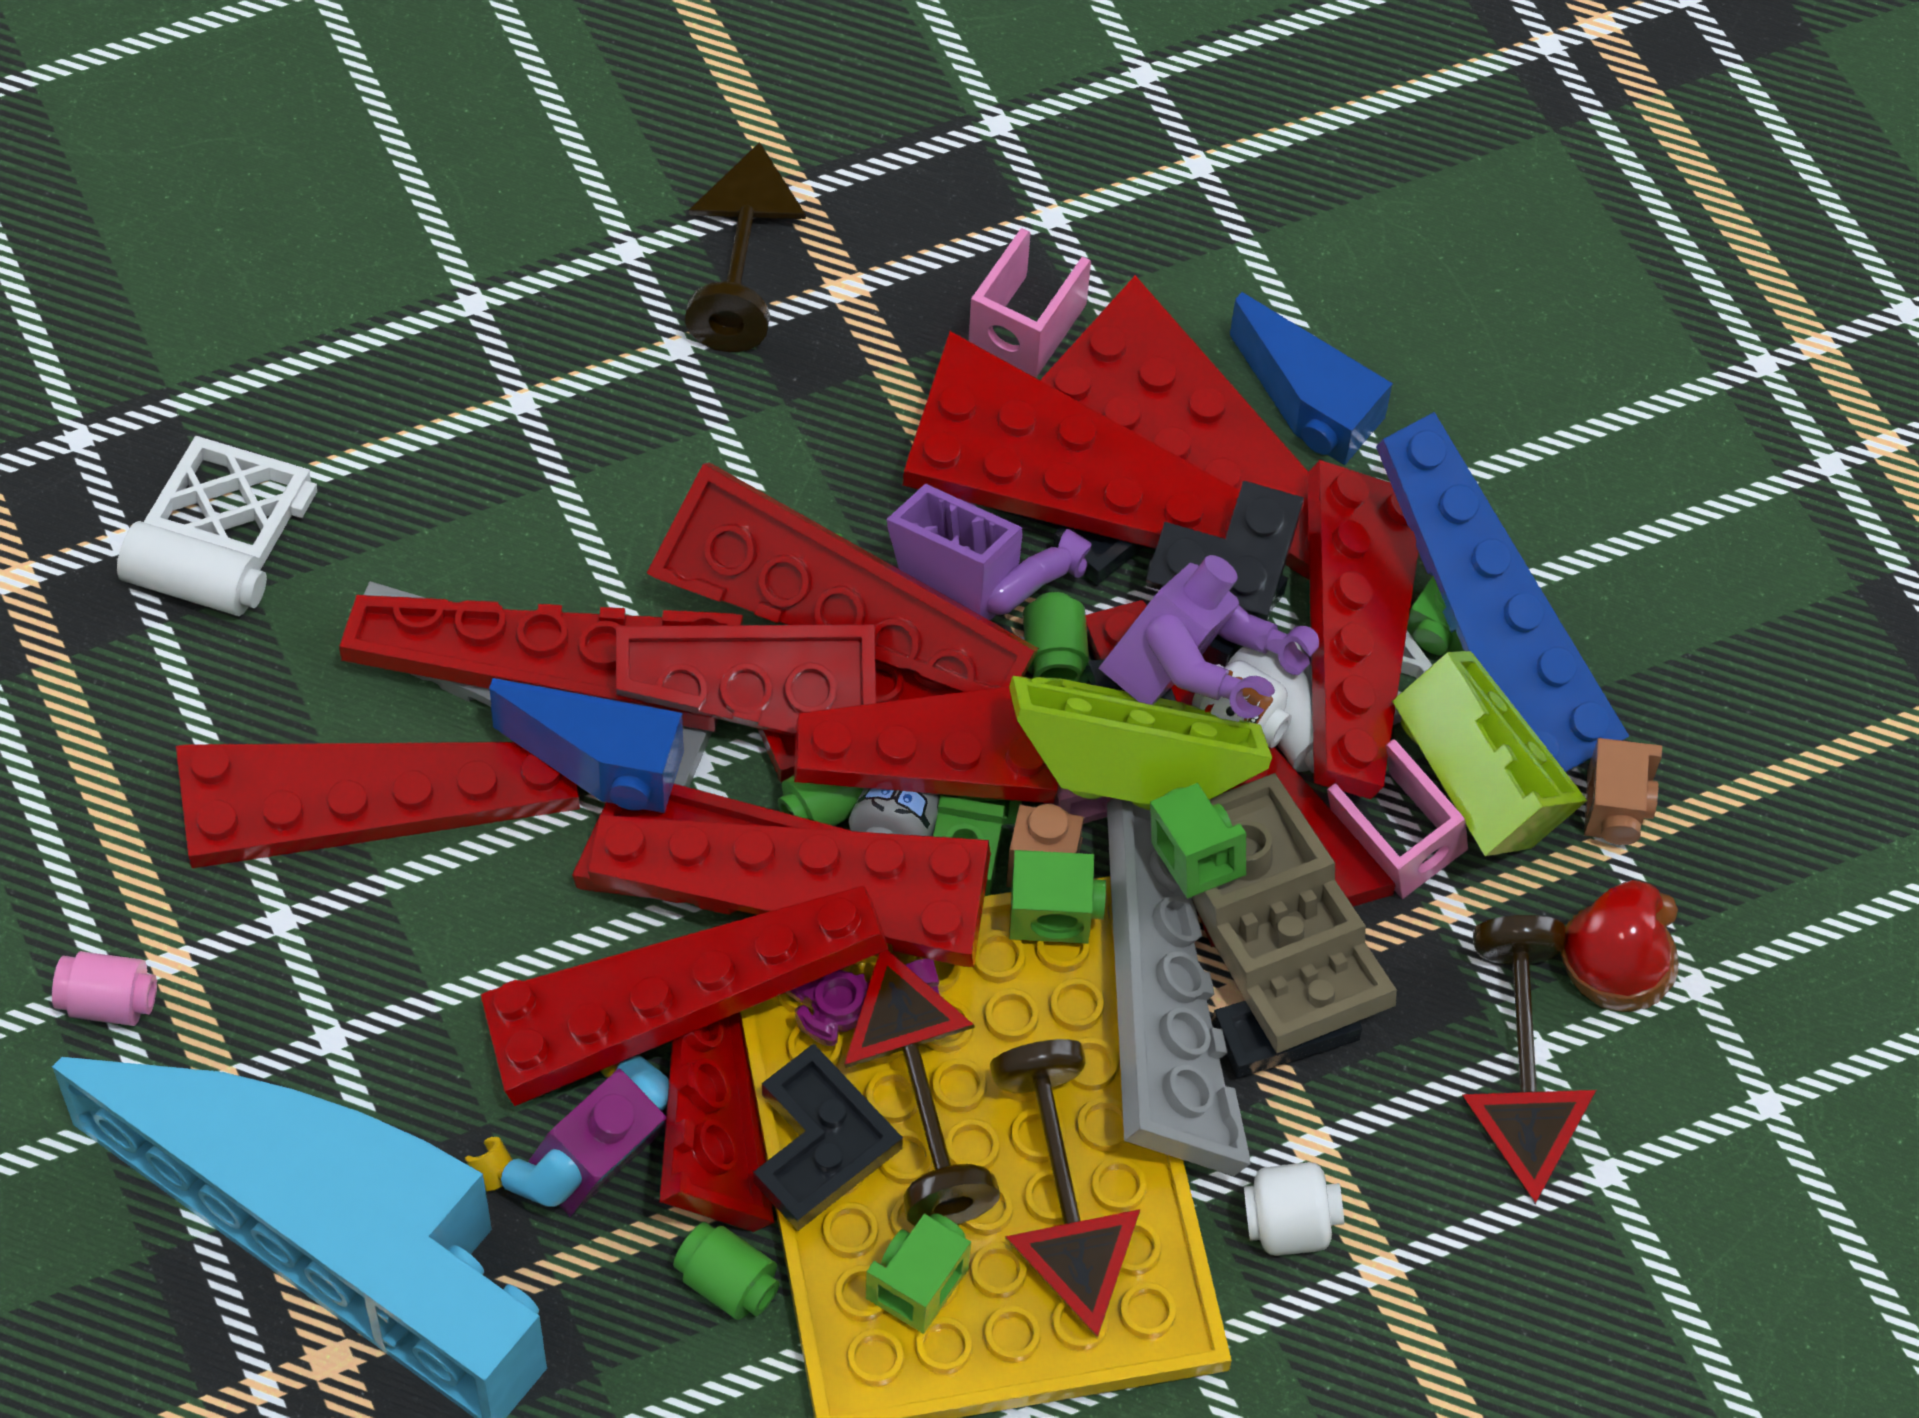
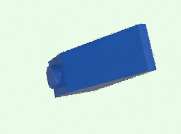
M1240 293L1234 303L1230 329L1231 338L1293 433L1316 453L1328 455L1341 464L1346 465L1385 419L1393 383L1245 293Z
M492 678L489 691L493 728L602 802L613 803L628 810L645 809L665 813L684 753L682 713Z

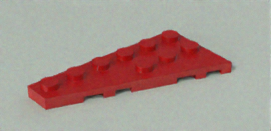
M1135 275L1042 377L1041 381L1241 490L1244 480L1304 497L1303 509L1285 565L1310 580L1308 471Z
M951 331L949 332L906 462L902 486L918 490L924 484H928L966 502L1155 549L1157 548L1164 522L1225 539L1240 490Z

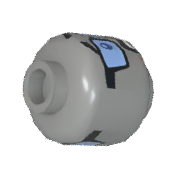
M864 788L849 817L850 830L933 836L940 795Z

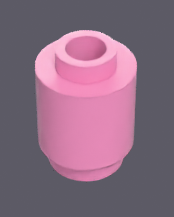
M80 951L76 957L62 956L59 959L53 978L52 1004L55 1009L67 1010L70 1018L135 1026L141 1014L149 1015L152 1012L157 992L156 975L147 974L145 960Z

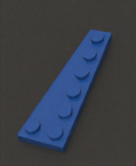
M1435 412L1384 438L1376 446L1407 525L1414 532L1416 547L1428 575L1434 576L1446 608L1443 610V614L1451 633L1457 632L1463 650L1471 651L1566 773L1591 759L1598 738L1623 741L1629 737Z

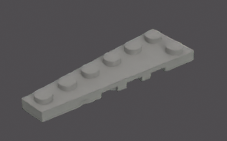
M1113 798L1107 803L1124 1141L1235 1176L1250 1165V1155L1235 1088L1225 1086L1220 1058L1227 1053L1223 1030L1213 1028L1207 1000L1214 995L1210 972H1205L1198 962L1194 942L1202 937L1196 907L1191 897L1186 898L1151 843L1150 810L1140 808L1131 801Z

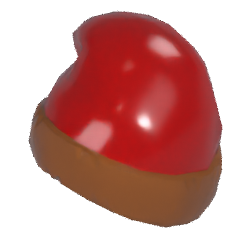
M1630 880L1610 888L1593 905L1574 915L1566 926V945L1561 951V958L1570 980L1577 989L1600 1008L1620 1012H1633L1639 1009L1650 1008L1651 1005L1659 1003L1673 987L1678 975L1679 961L1676 944L1667 929V926L1676 920L1678 913L1675 900L1670 895L1659 892L1650 883Z

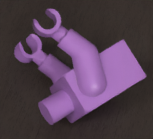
M924 484L887 518V527L898 568L988 620H991L996 615L1008 614L1043 585L1062 577L1067 572L1076 578L1083 576L1087 567V561L1084 556L1091 549V543L1070 529H1066L1060 539L1058 548L1050 547L1028 557L1019 564L1023 535L1022 527L978 508L974 503L958 499L928 484Z
M1209 555L1205 557L1199 566L1189 563L1158 591L1099 669L1140 703L1154 705L1172 686L1176 685L1178 688L1214 700H1219L1221 697L1229 699L1232 710L1238 716L1254 718L1260 715L1264 709L1248 703L1243 697V688L1255 689L1259 694L1267 697L1273 695L1275 689L1272 683L1263 677L1248 676L1241 680L1228 675V669L1206 662L1202 655L1217 634L1227 641L1264 654L1268 651L1278 654L1280 665L1291 675H1299L1310 664L1308 656L1311 657L1318 649L1319 638L1314 629L1310 627L1297 626L1289 634L1279 631L1276 624L1248 614L1239 605L1237 597L1229 591L1237 581L1236 571L1224 559ZM1295 642L1303 648L1308 656L1297 648Z

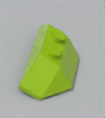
M1012 676L1009 685L1017 721L1061 788L1068 789L1083 798L1098 799L1102 796L1131 801L1140 808L1150 810V801L1163 797L1174 789L1186 788L1198 783L1210 800L1267 770L1272 760L1262 727L1257 723L1244 720L1237 722L1218 718L1209 712L1206 713L1199 707L1162 698L1154 705L1140 703L1126 691L1061 678L1035 677L1030 679L1023 676Z

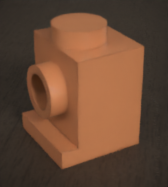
M1598 738L1587 769L1586 799L1588 801L1585 807L1584 836L1603 838L1605 841L1616 845H1629L1640 839L1643 819H1653L1656 812L1658 781L1653 780L1662 758L1661 745Z
M1043 804L1038 807L1019 805L1009 851L1006 887L1011 888L1015 850L1080 853L1084 817L1069 814L1066 810L1054 804Z

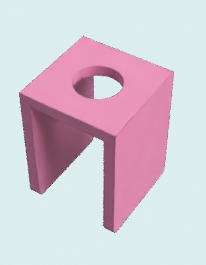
M1021 228L971 298L969 341L1037 378L1087 304L1091 260L1083 256L1036 322L1006 307L1025 280L1028 271L1030 231ZM993 326H1001L1011 331L1017 337L1020 345H1012L1002 340L995 333Z
M1393 739L1386 744L1389 773L1435 825L1436 830L1402 856H1399L1337 784L1329 787L1327 793L1330 810L1396 885L1395 892L1404 899L1467 851L1468 842L1465 818L1400 744ZM1438 849V851L1431 858L1422 863L1430 854H1432L1434 851Z

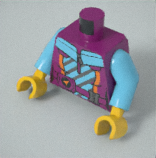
M638 1054L600 1070L607 1079L546 1135L528 1162L522 1159H512L499 1137H490L484 1141L488 1150L487 1153L478 1157L468 1155L465 1157V1160L470 1167L483 1173L486 1191L496 1190L503 1186L505 1190L543 1206L555 1207L559 1205L569 1217H572L663 1133L667 1118L662 1111L667 1108L669 1079Z

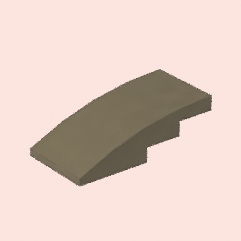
M1275 773L1210 799L1212 805L1219 803L1224 807L1232 826L1241 824L1246 832V875L1191 898L1244 1000L1276 1053L1396 1006L1397 989L1365 943L1366 926L1335 881L1334 860Z

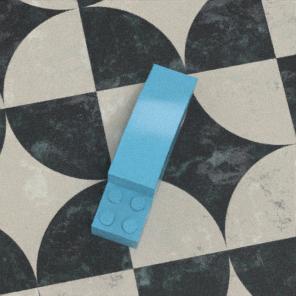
M61 1057L52 1066L72 1123L76 1128L472 1417L506 1418L546 1371L547 1364L538 1306L527 1294L517 1287L507 1284L502 1289L483 1276V1267L471 1255L492 1230L483 1173L430 1143L362 1112L294 1089L226 1072Z

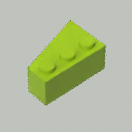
M1471 651L1447 652L1392 701L1402 717L1401 725L1404 731L1419 745L1454 806L1465 818V824L1484 856L1533 848L1588 801Z

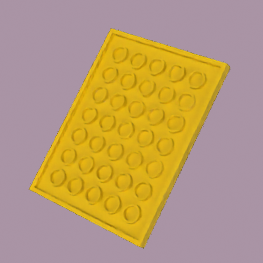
M1110 876L1096 878L1098 880H1106L1104 920H1091L1088 944L1009 939L1011 892L984 897L974 967H963L934 960L939 979L938 990L940 996L975 1026L973 1029L919 1045L951 1165L974 1164L988 1169L997 1180L1000 1198L993 1208L981 1216L957 1224L965 1233L966 1239L971 1241L969 1269L924 1334L866 1299V1271L873 1261L881 1264L886 1249L901 1229L911 1233L915 1227L906 1218L904 1210L905 1191L913 1181L925 1173L935 1170L903 1051L845 1068L844 1063L855 1028L849 1031L838 1032V1041L833 1046H824L814 1041L807 1034L800 1031L794 1011L798 1006L804 1004L799 1003L786 993L740 1012L766 1161L800 1135L762 1096V1083L813 1043L903 1137L902 1150L799 1231L775 1207L814 1418H961L1230 1370L1231 1355L1184 1161L1124 1141ZM887 944L888 951L905 965L916 960L926 959L893 951L892 944ZM879 954L841 970L853 973L854 975L864 974L866 982L870 981ZM807 1007L810 1013L813 1015V1011L809 1007ZM1071 1039L1079 1041L1083 1046L1086 1064L1082 1072L1071 1081L1052 1087L1081 1221L1141 1209L1098 1338L1005 1239V1236L1064 1225L1036 1092L1013 1093L1002 1090L994 1082L990 1069L992 1059L1001 1053L1034 1042Z

